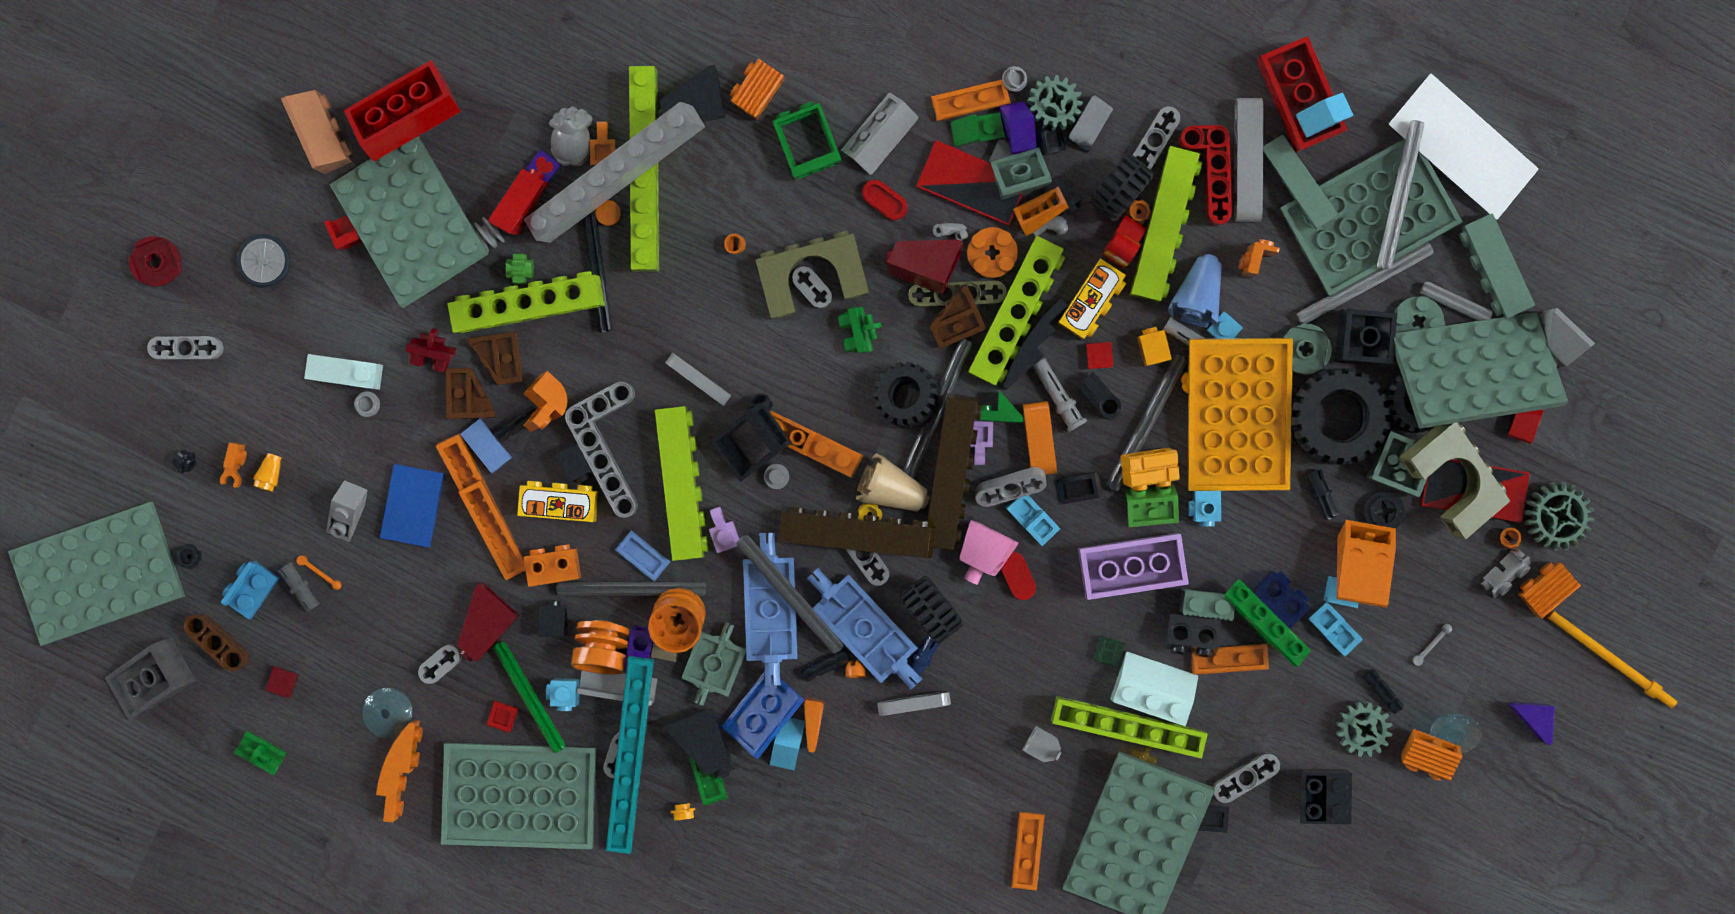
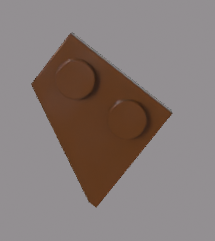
M967 283L957 291L930 324L940 349L986 329V325Z
M516 331L468 338V343L474 348L497 385L524 382L518 334Z
M472 368L446 369V419L497 418V414Z

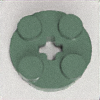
M1426 296L1408 298L1402 301L1394 311V313H1398L1396 333L1445 326L1441 308L1435 301ZM1415 315L1424 318L1422 328L1412 325L1415 321L1413 318Z
M1301 324L1289 329L1283 336V338L1293 339L1292 372L1300 375L1313 374L1321 370L1329 362L1332 345L1320 327L1312 324ZM1304 342H1307L1308 347L1312 348V353H1307L1306 357L1302 356V352L1299 351V346H1303Z

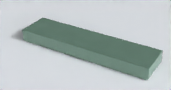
M1284 135L1263 146L1264 156L1316 231L1339 218V214Z

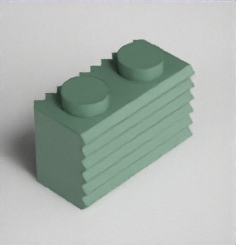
M1182 589L1179 611L1183 615L1232 621L1234 619L1235 607L1225 599L1222 593Z

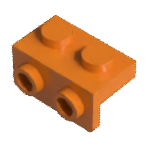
M1259 239V242H1254L1248 246L1245 255H1241L1238 269L1242 270L1241 276L1252 278L1258 275L1262 256L1273 257L1279 253L1280 248L1274 247V242Z

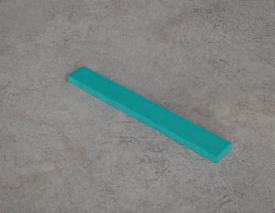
M628 657L606 851L631 854L654 659Z

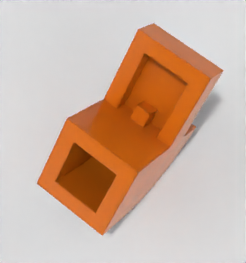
M548 371L538 375L523 393L538 406L523 425L530 432L538 428L544 429L551 419L555 420L563 416L566 411V391L562 384Z

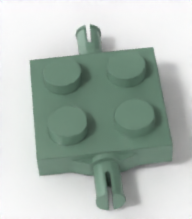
M725 622L720 636L710 635L701 631L700 639L692 649L681 678L692 682L699 688L693 701L698 704L702 695L699 705L704 706L708 692H717L727 697L731 692L746 653V648L738 646L729 640L735 627L733 624H730L726 633L729 623Z

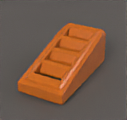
M1056 187L1014 208L1013 211L1025 235L1028 236L1069 207L1059 187ZM1056 198L1058 204L1054 206L1052 200ZM1048 204L1049 209L1044 210L1043 207Z
M805 697L803 706L807 748L809 752L814 753L817 747L825 702H823L824 700Z

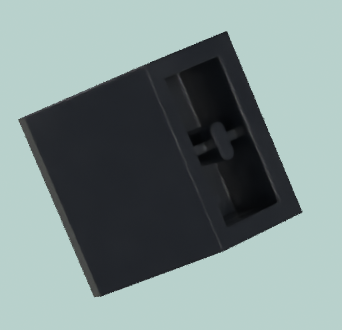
M1319 769L1300 772V824H1352V773L1346 769Z

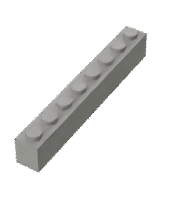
M679 102L526 217L524 221L535 240L551 243L705 128L694 107Z

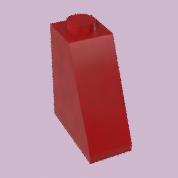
M533 168L530 171L522 169L490 216L488 222L510 234L520 235L526 225L524 219L532 214L548 185V182L543 180L545 175Z

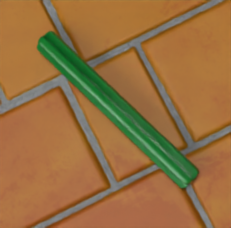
M501 641L493 646L494 652L554 753L562 751L566 747L564 741L506 642Z

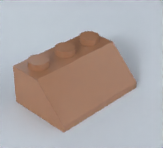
M312 90L281 98L313 169L327 174L352 162L349 157L352 151L347 141H342L339 132L342 131L340 124L335 117H331L328 110L331 108V105L325 94L321 95L318 91Z

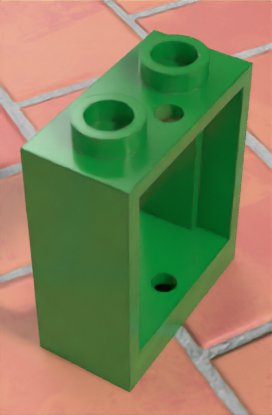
M808 102L801 105L799 111L792 114L790 111L782 112L776 115V120L772 121L795 181L842 163L820 103ZM817 115L831 153L796 166L782 128Z

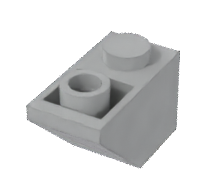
M344 480L331 500L326 533L350 542L365 507L367 489Z

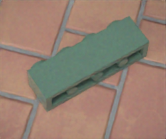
M1493 213L1459 228L1461 231L1459 234L1460 241L1465 248L1468 247L1472 255L1470 262L1476 271L1479 270L1481 274V286L1485 293L1490 294L1493 300L1491 307L1495 315L1507 319L1535 306Z

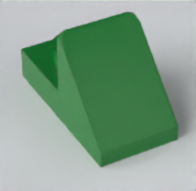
M1000 112L977 117L974 114L950 122L954 147L1004 139Z
M998 391L997 411H992L993 406L982 405L980 420H975L1023 423L1022 415L1000 391Z

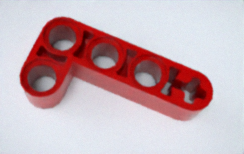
M1221 125L1189 126L1180 134L1178 139L1179 146L1184 150L1192 152L1204 151L1205 216L1208 223L1212 226H1222L1229 221L1232 214L1229 132ZM1218 132L1221 134L1222 143L1214 144L1210 138L1211 133ZM1185 134H1195L1197 144L1189 145L1185 141ZM1214 157L1220 158L1223 161V168L1220 170L1213 168L1211 159ZM1213 183L1222 184L1224 187L1222 195H1216L1212 191ZM1224 199V202H1221L1219 204V211L1221 213H1224V216L1221 217L1220 220H1218V217L1216 215H1213V212L1217 210L1218 205L1217 202L1212 203V201H1221Z
M1125 215L1101 257L1122 269L1130 264L1141 246L1139 241L1147 227Z

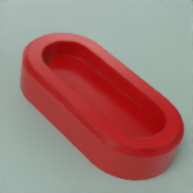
M870 180L864 185L862 195L865 202L882 215L893 221L900 220L906 215L908 210L906 200L879 180Z
M1012 552L1001 570L1012 594L1017 599L1027 600L1034 595L1036 584L1023 556L1017 552Z

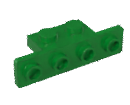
M1241 580L1235 581L1224 594L1225 599L1238 610L1237 614L1271 648L1275 647L1294 667L1302 663L1309 654L1310 649Z

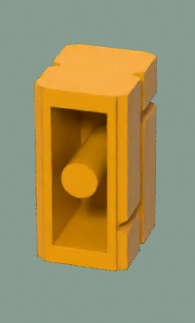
M1168 447L1121 455L1124 485L1131 487L1134 491L1148 489L1147 485L1156 484V487L1170 486L1171 481L1180 479L1179 467L1177 466V451Z

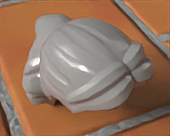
M574 106L568 109L562 108L553 115V119L549 122V125L553 128L551 152L556 161L562 166H581L590 156V134L588 127L591 125L592 116L587 114L586 110H578Z

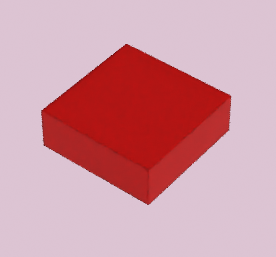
M1112 342L1086 344L1088 369L1114 367Z
M495 700L486 725L511 733L519 708Z

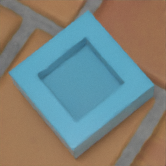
M1223 311L1218 317L1217 325L1213 327L1211 324L1206 331L1214 338H1235L1243 327Z

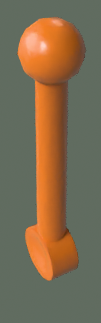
M299 556L297 558L298 565L308 567L330 583L334 590L341 588L340 581H334L308 562L306 556Z

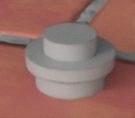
M1013 66L1005 70L1002 81L1006 89L1011 92H1018L1026 86L1027 75L1023 69Z
M362 392L355 398L354 407L358 414L370 417L378 412L380 400L372 392Z
M773 464L766 469L764 480L769 487L781 489L789 481V472L785 466Z

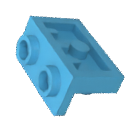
M251 561L248 564L245 562L236 573L239 576L234 584L230 583L222 593L224 598L221 604L224 606L229 605L247 619H252L280 579V577L257 561Z

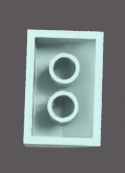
M1126 651L1110 699L1129 708L1186 726L1194 702L1198 675H1193L1192 673Z

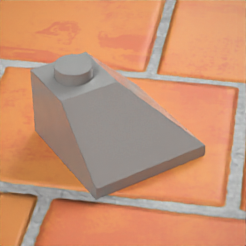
M1558 308L1546 310L1540 314V323L1556 367H1567L1595 344Z

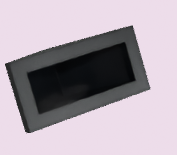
M1098 472L1057 480L1062 505L1103 497Z

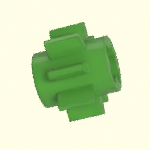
M513 254V259L506 260V277L513 278L512 283L527 284V279H533L534 263L533 260H527V255Z

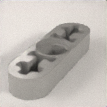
M1174 107L1162 108L1133 153V156L1141 158L1146 151L1141 149L1142 146L1148 151L1156 153L1154 157L1150 153L1146 159L1149 169L1156 162L1180 122V114ZM1172 113V120L1175 122L1174 124L1168 123L1164 129L1169 131L1168 135L1163 130L1154 128L1155 124L1161 127L1164 122L1162 114ZM1156 133L1161 136L1162 144L1159 147L1149 145L1148 137L1150 134Z
M210 336L154 337L149 341L147 350L151 357L160 360H213L222 355L224 347L218 338ZM161 341V344L164 346H172L173 351L163 350L160 355L159 351H155V346H159ZM183 341H188L192 345V350L188 355L180 353L179 346ZM210 341L212 345H216V350H213L211 355L209 351L199 350L198 345L208 346Z
M673 352L665 362L723 406L731 397L729 393Z
M1032 467L981 482L975 488L976 502L983 507H990L1041 492L1047 484L1046 474L1041 468ZM1007 484L1018 486L1014 490H1006L1004 488Z
M846 549L871 584L878 586L886 583L889 578V570L876 552H871L869 559L861 561L856 557V550ZM874 557L878 560V562L874 563L875 567L878 570L883 568L885 571L882 574L883 580L881 581L878 578L872 579L873 570L870 566L867 570L863 567V565L869 564Z
M949 691L880 701L877 702L879 716L947 706L951 704Z
M1262 753L1217 780L1213 785L1215 790L1214 797L1222 803H1229L1273 777L1280 769L1278 758L1271 753ZM1264 759L1273 760L1274 763L1271 765L1273 769L1270 771L1266 768L1259 771L1262 776L1258 778V774L1252 766L1256 765V768L1259 769L1264 765ZM1243 771H1250L1253 774V780L1248 785H1243L1239 781V776ZM1234 777L1235 783L1241 789L1237 791L1233 787L1228 790L1229 796L1219 795L1218 793L1221 791L1220 786H1231L1233 783L1230 779Z

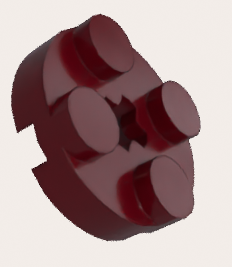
M149 236L139 240L133 247L134 250L129 257V268L132 275L145 285L162 287L170 284L181 274V254L176 245L170 240ZM153 255L161 258L158 268L150 266L149 262L153 260Z

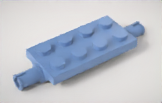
M759 533L760 549L795 588L794 558H778L775 552V533H768V544L766 533ZM745 559L743 560L747 661L762 660L765 666V686L772 685V675L774 686L781 685L780 662L784 659H798L796 612L751 560Z
M819 568L816 569L813 573L820 581L813 574L807 580L822 594V600L812 609L880 683L891 673L893 675L896 673L910 690L913 689L916 684L909 677L917 684L922 678L907 664V658L918 647L849 574L839 584L835 583L833 585Z

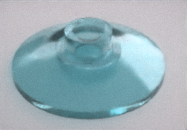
M378 689L368 696L363 705V721L366 727L379 737H396L412 721V704L409 698L398 689ZM383 709L389 711L390 716L388 718L382 716Z
M1463 714L1443 715L1436 719L1430 728L1431 736L1459 745L1462 755L1475 750L1482 739V731L1479 724L1474 719Z

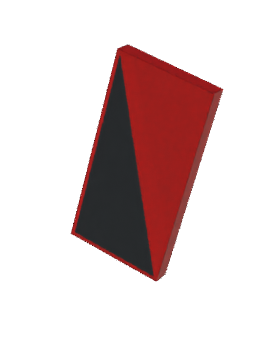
M937 140L916 186L918 189L1006 226L1010 225L1014 216L1013 209L1018 206L1022 194L1001 200L991 163Z
M1450 459L1427 477L1422 490L1420 506L1448 510L1461 499L1467 487V474L1464 466L1458 460ZM1490 466L1493 470L1492 475L1496 481L1505 487V494L1510 500L1508 504L1491 518L1522 523L1530 473Z

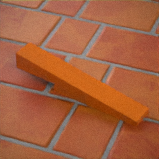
M461 432L438 443L436 448L459 489L458 493L505 580H508L526 571L524 558L464 438L460 435Z

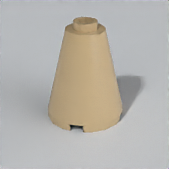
M877 453L873 455L871 459L875 460L872 466L867 464L857 488L861 495L856 496V499L865 503L918 512L920 508L924 509L929 501L927 489L882 455Z

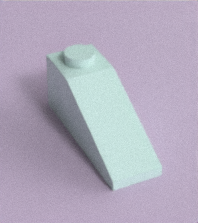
M308 354L304 379L380 390L383 365Z

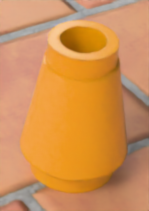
M267 453L266 458H264L253 477V480H255L253 486L273 492L274 487H277L282 458Z

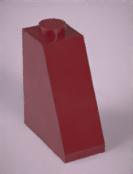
M897 241L893 250L889 249L885 257L884 263L887 264V274L944 294L962 255L963 241Z
M484 582L479 583L475 587L457 644L462 649L460 654L470 662L472 660L475 662L480 661L520 617L512 607Z

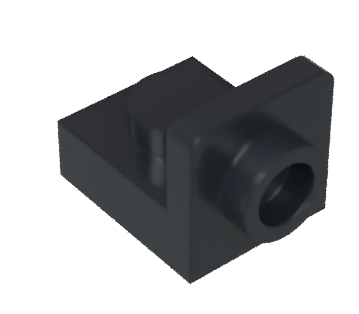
M1065 175L1044 189L1046 193L1059 187L1069 207L1060 215L1065 212L1070 215L1081 207L1079 202L1082 201L1083 197L1076 192ZM1056 198L1052 200L1054 206L1058 204Z

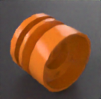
M683 588L669 589L659 596L654 604L648 625L650 638L656 646L672 653L685 652L695 646L700 639L706 616L705 606L700 597L691 590ZM677 613L681 614L680 618L676 617Z
M608 621L578 622L576 630L582 634L575 635V641L585 645V647L573 649L571 666L581 671L597 674H623L626 656L615 650L628 647V642L623 639L629 637L630 630Z

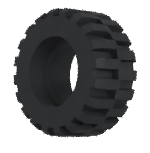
M1351 368L1327 369L1308 377L1307 381L1300 384L1296 389V395L1292 396L1291 433L1295 436L1294 441L1297 446H1301L1304 449L1303 452L1315 458L1316 461L1334 465L1359 462L1364 460L1367 455H1372L1377 450L1378 444H1382L1385 440V430H1389L1390 422H1387V415H1391L1390 407H1386L1385 401L1388 399L1385 393L1380 392L1379 388L1381 386L1376 381H1371L1369 375L1363 372H1356V369ZM1337 392L1352 396L1361 410V423L1357 432L1352 437L1340 441L1330 439L1322 434L1316 422V410L1320 401L1327 395Z

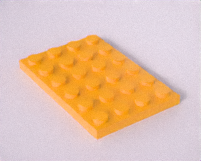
M1292 338L1189 339L1188 491L1290 490Z

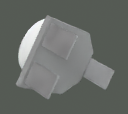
M1035 726L1022 749L1042 762L1054 761L1055 758L1058 760L1061 755L1058 739Z

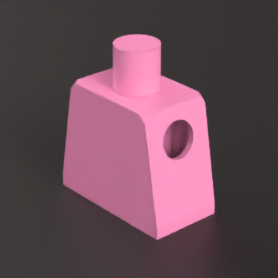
M971 520L960 554V560L970 565L964 579L978 585L983 573L996 576L1019 542L979 522Z

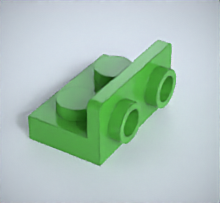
M1175 485L1166 487L1151 486L1141 491H1134L1132 488L1124 490L1128 527L1179 523L1178 494Z

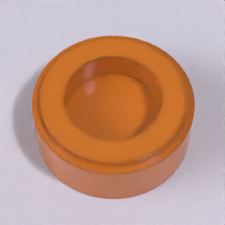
M607 200L596 208V217L605 226H613L621 219V208L614 201Z

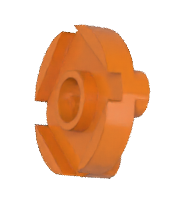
M996 227L980 230L972 237L967 248V259L970 266L975 272L985 278L1004 276L1012 269L1018 256L1016 242L1010 233ZM989 246H994L995 250L1000 252L999 255H996L995 260H991L990 256L985 255V251H988L990 248Z

